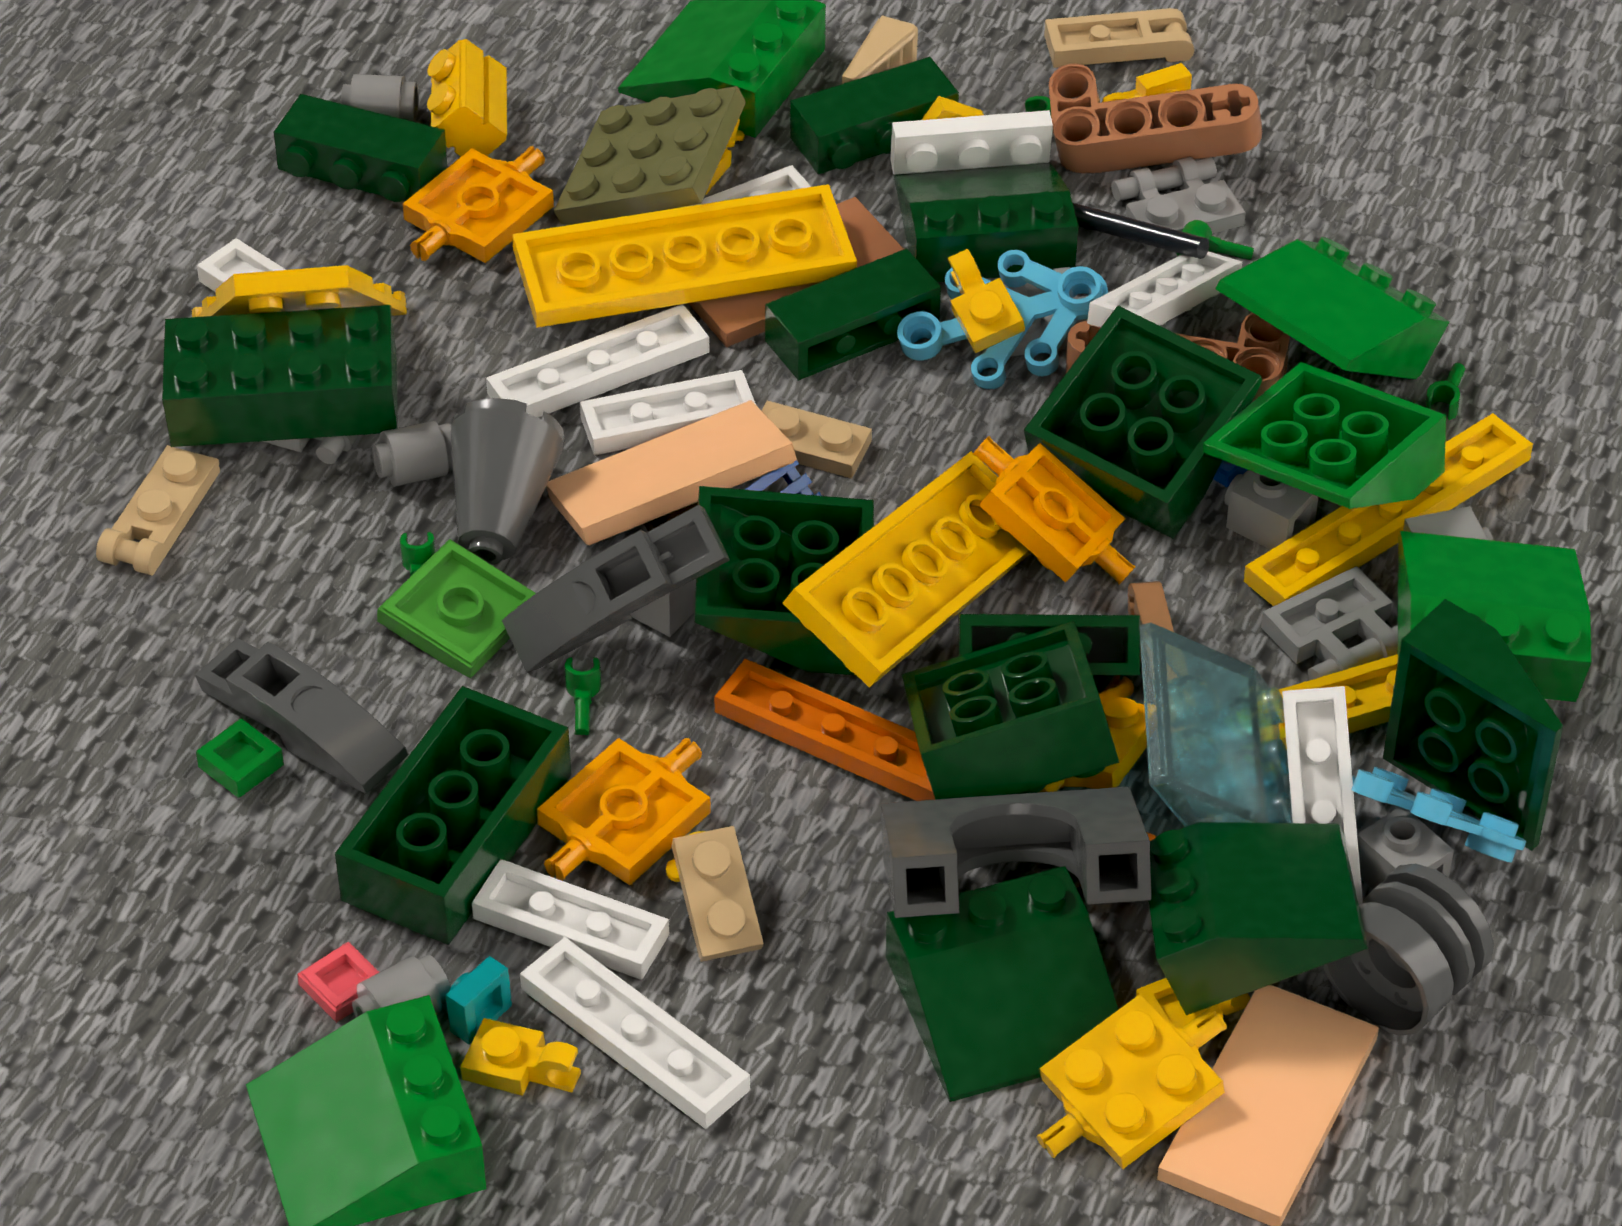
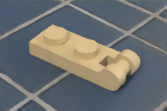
M1168 8L1045 20L1044 36L1053 68L1067 64L1090 65L1165 58L1168 62L1187 61L1194 54L1192 39L1186 33L1187 24L1184 15L1178 9Z
M167 445L112 529L107 528L102 532L97 543V560L114 566L119 561L133 564L136 572L153 576L220 473L219 460Z

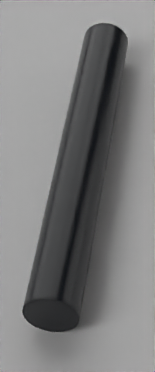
M1073 203L1079 227L1198 259H1203L1208 253L1209 241L1207 238Z

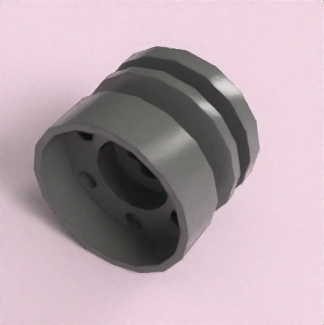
M1416 863L1399 865L1363 899V903L1359 904L1368 949L1323 966L1337 994L1347 1005L1389 1033L1398 1036L1413 1035L1421 1030L1451 1001L1452 995H1456L1473 977L1491 962L1494 942L1489 923L1477 903L1458 883L1438 870Z

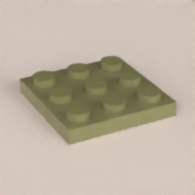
M738 86L718 90L707 88L696 94L674 98L659 97L647 103L631 106L615 105L601 111L554 209L560 223L573 225L701 204L746 103Z

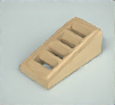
M886 16L878 18L842 75V84L917 61L918 28L914 24Z

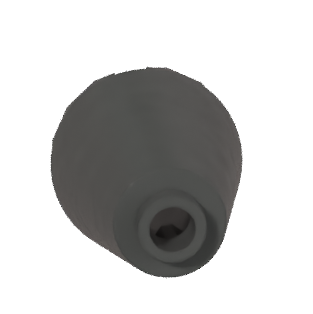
M500 398L474 400L466 404L464 413L458 416L456 412L451 425L458 544L491 565L514 555L561 457L565 443L563 428L553 416L544 411L541 420L526 413L527 403Z

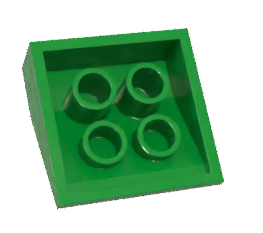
M692 0L618 87V92L651 102L659 97L674 98L696 94L707 88L718 90L738 86L746 101L739 117L738 130L742 131L745 135L756 138L824 52L826 4L815 0Z
M1321 237L1318 243L1296 239L1220 279L1215 288L1220 293L1345 371L1417 379L1424 371L1450 321L1433 312L1436 306L1433 300L1411 289H1407L1405 293L1400 292L1390 285L1393 279L1390 274L1369 263H1363L1362 267H1359L1347 259L1350 251L1346 247L1326 237Z
M1300 362L1203 443V453L1349 509L1415 499L1445 472L1446 415Z
M1400 531L1398 537V658L1401 639L1444 599H1447L1468 613L1475 614L1498 631L1544 699L1577 701L1591 666L1592 657L1590 609L1575 549Z
M430 995L366 1011L246 1084L248 1096L289 1226H356L487 1189L483 1146Z

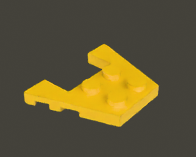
M348 265L233 274L215 289L216 296L206 297L202 300V307H194L192 309V317L391 305L392 316L407 315L404 292L395 291L392 294L390 285L386 283L373 284L371 276Z

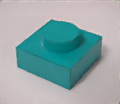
M488 956L472 972H466L458 977L446 994L451 1033L467 1044H470L483 1018L496 1021L512 1006L508 968L491 956Z

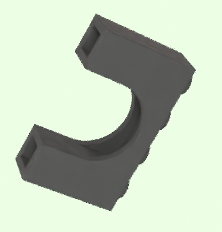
M1129 787L881 803L883 862L895 918L959 913L958 878L973 869L1005 862H1037L1058 867L1066 866L1067 870L1078 877L1087 904L1151 900L1150 840Z

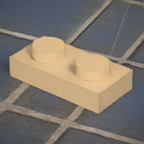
M767 401L761 410L792 442L796 459L799 464L853 478L872 442V429L771 401Z
M734 826L673 838L671 846L700 961L703 962L762 949L764 943Z

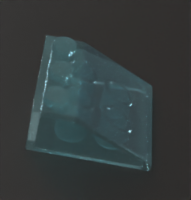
M1151 622L1139 625L1150 786L1184 827L1197 822L1293 823L1291 800L1284 789L1283 776L1289 774L1287 749L1280 739L1279 723L1285 722L1283 699L1279 690L1276 687L1270 688L1253 666Z

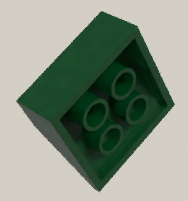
M1050 161L1049 163L894 175L908 250L936 282H945V275L952 268L948 257L966 249L973 256L983 278L1000 277L997 266L998 259L1009 250H1021L1028 255L1031 261L1052 270L1055 268L1076 267L1078 223L1070 190ZM1012 265L1006 271L1011 273L1018 272L1023 266Z
M1117 306L1024 428L1028 454L1041 443L1114 509L1174 539L1204 498L1222 462L1219 458L1203 453V443L1252 403L1262 383V376L1121 306Z
M699 486L698 505L705 508L730 561L696 578L694 622L807 672L856 675L813 632L804 627L783 602L796 586L874 527V500Z
M1444 599L1401 639L1383 759L1431 789H1437L1466 800L1464 809L1479 819L1482 818L1483 812H1487L1518 824L1516 836L1526 840L1525 847L1533 851L1540 841L1563 724L1498 631L1475 614L1468 613L1447 599Z
M1074 621L902 674L920 754L935 800L1038 793L1048 784L1071 777H1091L1102 772L1106 766L1120 763Z
M1197 822L1179 830L1165 831L1155 839L1150 840L1151 900L1148 901L1156 958L1186 1015L1368 949L1344 834L1339 824Z
M1066 866L959 893V913L895 918L894 911L887 912L886 959L949 1102L1040 1078L1039 1068L1119 1010L1089 914Z

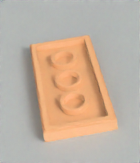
M749 400L550 480L546 488L556 508L585 544L590 546L698 502L699 486L733 488L792 464L797 459L792 442L752 400Z
M1273 985L1255 990L1212 1068L1223 1080L1225 1093L1181 1125L1158 1167L1157 1180L1267 1225L1281 1226L1377 1040L1379 1027Z

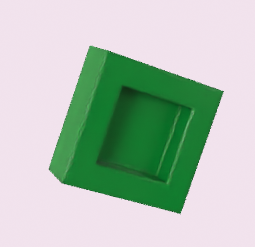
M242 718L196 751L198 767L237 798L242 797L284 765L282 749Z

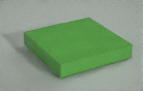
M449 539L378 608L377 622L444 665L472 678L510 639L502 620L536 593Z

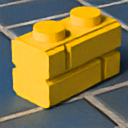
M467 39L458 40L448 50L443 49L439 51L431 60L427 70L432 83L431 95L427 101V108L431 111V126L445 130L446 147H454V152L460 157L471 148L488 156L507 140V67L490 55L484 57L483 50Z

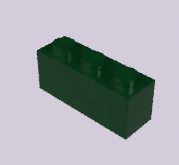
M926 57L790 100V138L817 174L834 169H846L856 162L883 153L891 154L892 122L922 120L938 96L959 102V92L933 59Z
M304 94L299 95L273 132L279 170L287 171L296 177L307 176L334 183L340 188L347 190L358 189L381 195L393 202H405L448 167L444 129Z
M906 248L766 303L765 342L799 381L898 341L897 329L899 323L911 313L919 311L928 312L934 315L940 322L941 286Z
M958 614V657L1074 621L1092 675H1140V615Z

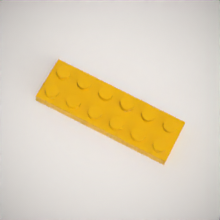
M829 184L513 234V251L536 328L822 282L857 268V259Z
M970 451L796 586L784 600L783 604L800 620L804 627L813 632L851 672L856 674L870 688L1032 552L1013 535L1000 528L994 519L979 506L987 494L995 487L998 476Z

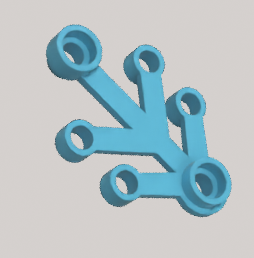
M1009 250L1003 253L997 263L1003 284L1016 288L1029 283L1046 293L1027 297L1006 288L1024 320L1025 331L989 347L984 354L977 356L973 360L971 372L975 384L984 389H996L1002 386L1006 380L1004 365L1034 320L1053 315L1043 334L1040 338L1034 339L1027 344L1024 355L1027 368L1032 374L1047 376L1055 372L1059 366L1058 349L1068 336L1070 329L1078 320L1088 319L1090 302L1108 293L1107 284L1103 277L1091 268L1083 266L1070 268L1061 274L1031 261L1028 255L1021 250ZM1012 265L1023 266L1018 272L1011 273L1006 271ZM951 268L945 275V284L949 297L954 299L962 294L954 286L955 282L951 276L953 269ZM982 277L985 284L991 282L990 280ZM1085 293L1089 295L1082 299H1073L1078 294ZM923 311L914 312L904 317L897 329L903 353L907 357L919 361L935 357L943 345L967 339L956 318L939 322L934 315ZM922 338L930 339L928 342L923 344H914L917 340ZM1039 353L1051 355L1045 361H1035L1033 359ZM986 368L997 369V372L991 376L985 377L980 375Z
M1374 767L1372 773L1359 769L1356 776L1352 775V791L1383 803L1411 810L1410 813L1426 820L1469 832L1465 846L1512 863L1516 850H1523L1526 840L1516 836L1518 824L1487 812H1483L1480 821L1463 814L1466 800L1433 788L1430 794L1418 791L1417 795L1414 796L1405 792L1409 779L1378 767Z

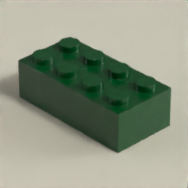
M391 305L165 319L162 402L171 447L380 434L382 431L398 428L397 357Z
M462 686L335 852L341 901L449 945L472 914V902L499 860L502 859L508 862L511 860L537 824V808L564 786L571 777L569 727Z

